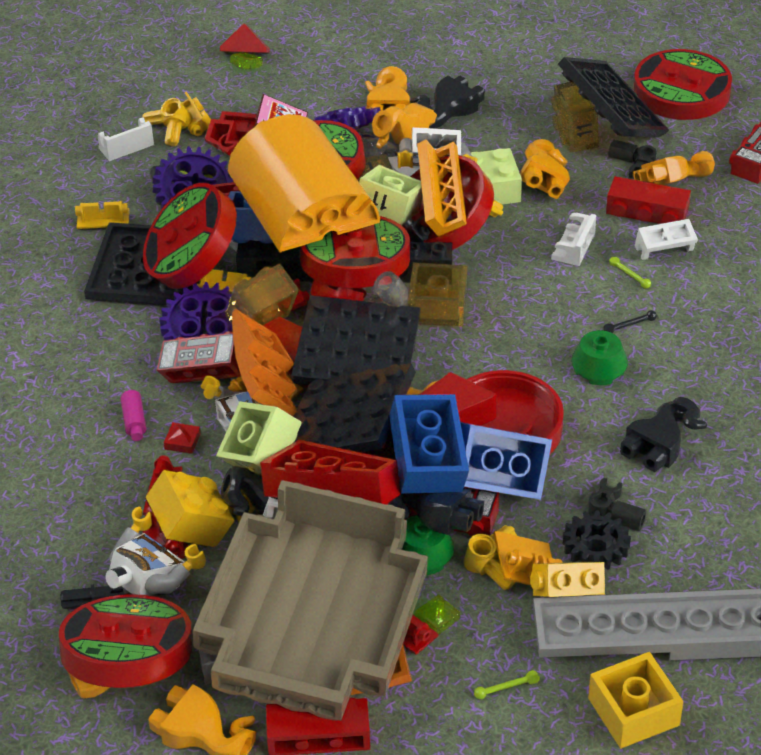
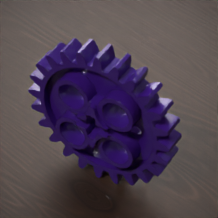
M366 106L338 109L329 111L322 116L314 117V120L340 122L357 130L361 127L369 126V123L373 122L376 113L380 111V107L366 109Z
M188 146L186 153H183L178 148L176 156L169 152L167 160L161 159L160 167L155 168L152 182L155 184L152 190L156 194L155 201L162 202V209L176 193L193 184L209 183L215 185L234 182L228 173V169H226L228 162L223 161L219 163V154L211 157L210 149L203 154L201 153V147H198L196 152H192L190 146ZM178 171H185L188 174H180ZM204 175H211L213 178H207Z
M208 282L204 283L203 288H199L194 283L193 290L191 291L185 287L183 288L184 294L182 295L174 292L175 301L166 300L167 308L161 309L162 317H159L161 335L164 336L165 341L173 340L177 337L191 338L202 335L204 303H208V317L206 318L208 335H217L215 333L224 334L228 331L233 332L232 313L234 309H237L235 305L245 315L249 316L248 307H245L244 299H238L237 292L230 294L228 286L221 291L219 290V283H216L213 288H209Z

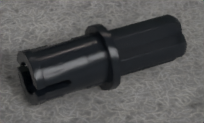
M91 584V588L63 590L60 594L61 606L63 609L78 608L100 598L124 595L122 586L117 588H111L110 586L94 587V584Z

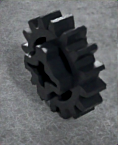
M599 510L595 511L594 516H590L586 511L583 512L582 519L573 516L572 524L566 523L565 532H563L562 544L565 545L564 553L571 554V562H577L578 560L582 562H604V567L609 570L611 562L620 565L622 557L627 558L631 542V536L628 535V526L621 527L622 519L620 518L614 521L611 520L612 513H607L605 517L600 516Z

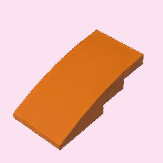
M235 309L232 313L235 355L242 380L250 397L263 405L278 407L289 415L294 416L297 413V409L290 396L297 388L287 373L294 365V362L276 333Z

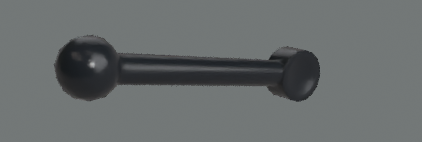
M649 310L646 315L615 325L605 324L603 330L613 333L614 330L645 320L654 321L657 314L655 311Z

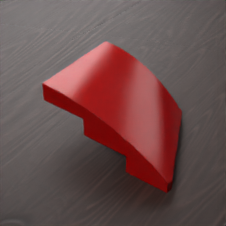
M222 111L220 119H211L205 141L230 156L239 141L251 129L256 127L259 114Z

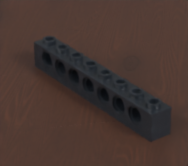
M254 240L238 243L236 253L237 273L247 274V277H251L252 281H294L296 279H299L300 282L314 281L301 266L300 246L279 252L274 243L265 244ZM410 242V263L408 268L399 277L387 283H452V243Z

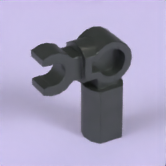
M615 139L611 142L608 151L609 157L631 163L635 162L629 168V178L633 177V171L642 169L641 165L656 161L657 155L656 149L652 146L645 145L638 148L637 145Z
M604 477L601 479L599 490L589 497L588 514L594 516L595 511L599 510L600 516L605 517L607 513H612L611 520L614 521L620 518L622 519V526H628V528L640 531L646 519V509L618 501L617 499L622 494V483L619 482L616 487L609 488L607 487L608 478Z

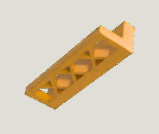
M423 140L417 143L425 222L439 237L467 224L457 145L452 142L435 150L427 140ZM450 154L445 164H441L439 158ZM448 172L452 173L453 175L446 184L443 183L442 180ZM450 191L454 192L455 195L449 203L444 202ZM452 211L457 212L458 218L449 222L446 221Z

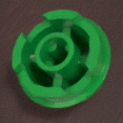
M603 330L585 334L571 358L576 375L589 380V383L593 385L613 383L614 379L624 374L628 366V358L621 340L615 334Z
M417 515L406 519V538L402 550L428 556L426 575L435 574L443 570L444 565L451 559L454 553V542L450 534L446 535L429 529L421 522Z

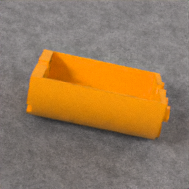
M287 114L261 121L239 141L230 155L228 164L229 175L279 252L323 240L324 235L330 231H335L337 235L380 223L378 209L321 128L307 117Z

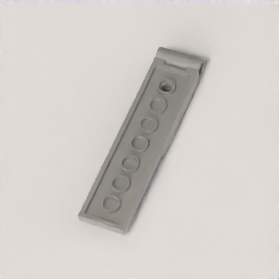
M761 589L533 598L539 658L640 654L647 652H668L669 660L761 657Z

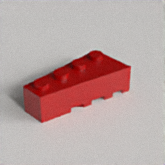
M297 440L260 462L264 496L278 497V488L282 480L300 483L317 489L330 490L334 493L351 497H359L388 505L390 501L401 495L397 460Z

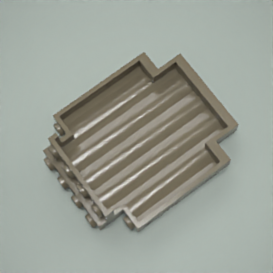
M282 480L278 488V511L274 519L244 512L193 628L194 648L208 654L217 655L211 669L212 687L227 694L244 695L261 703L278 704L292 711L310 712L318 717L330 720H342L353 688L369 695L386 696L427 574L428 556L402 550L407 528V520H404L405 509Z

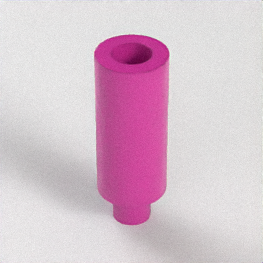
M128 390L120 397L125 431L127 435L131 436L133 441H140L146 432L142 398L138 391Z

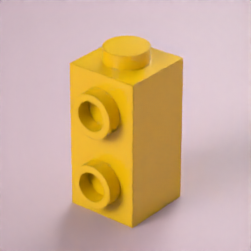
M604 562L532 564L533 572L530 576V584L533 589V596L605 595Z

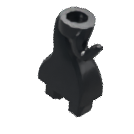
M446 76L439 81L435 88V110L429 106L430 98L426 95H419L411 99L410 103H418L434 110L437 117L435 123L429 125V128L436 129L446 123L451 117L466 116L477 112L478 104L485 99V90L479 85L473 88L468 87L467 79L462 76H458L455 79Z
M677 397L673 401L662 404L653 418L636 420L628 425L626 436L621 442L620 453L629 459L634 458L638 453L645 455L643 464L653 472H656L663 466L669 468L676 461L680 452L681 432L676 421L683 422L686 427L695 430L706 429L707 423L703 420H697L700 418V409L693 401L685 397Z
M234 466L230 468L222 483L221 498L225 503L234 508V515L242 516L244 512L249 513L250 509L247 499L241 493L242 490L258 514L263 515L269 497L264 496L262 476L243 467Z
M464 488L462 492L401 493L400 490L401 495L388 504L405 509L404 519H407L410 515L406 504L410 505L426 527L449 535L454 529L467 532L471 529L473 521L479 522L482 519L484 511V501L470 498L471 490Z

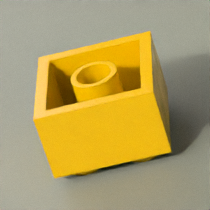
M163 470L146 495V499L166 539L215 547L220 543L235 521L228 509V505L221 498L216 483L208 477H197L183 472Z
M650 652L590 674L588 699L620 749L680 726L683 700Z

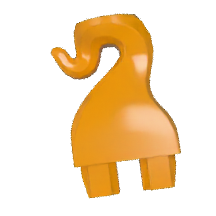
M394 66L383 68L378 73L376 86H373L370 81L365 82L370 92L367 95V109L380 107L381 111L390 106H395L403 110L410 104V96L406 92L407 76L400 68Z
M410 103L403 110L390 106L385 110L379 111L374 116L372 122L373 133L379 138L376 147L381 149L388 142L390 132L393 141L397 145L404 138L412 140V128H429V125L435 123L437 114L434 110L418 103Z
M535 140L525 150L527 161L520 171L522 181L526 185L544 191L550 197L558 199L570 180L569 172L564 167L568 161L562 156L559 149H555L553 143L549 140Z
M701 151L695 153L691 161L682 156H673L641 165L642 169L633 171L634 180L667 185L681 181L687 176H709L714 170L715 162L712 154L708 151Z
M194 684L189 689L174 685L166 698L167 706L173 708V710L167 713L159 708L155 709L148 719L150 729L162 737L164 745L173 749L199 747L210 755H247L256 740V731L245 729L254 724V716L240 717L234 720L229 729L232 737L225 738L216 702L210 694Z

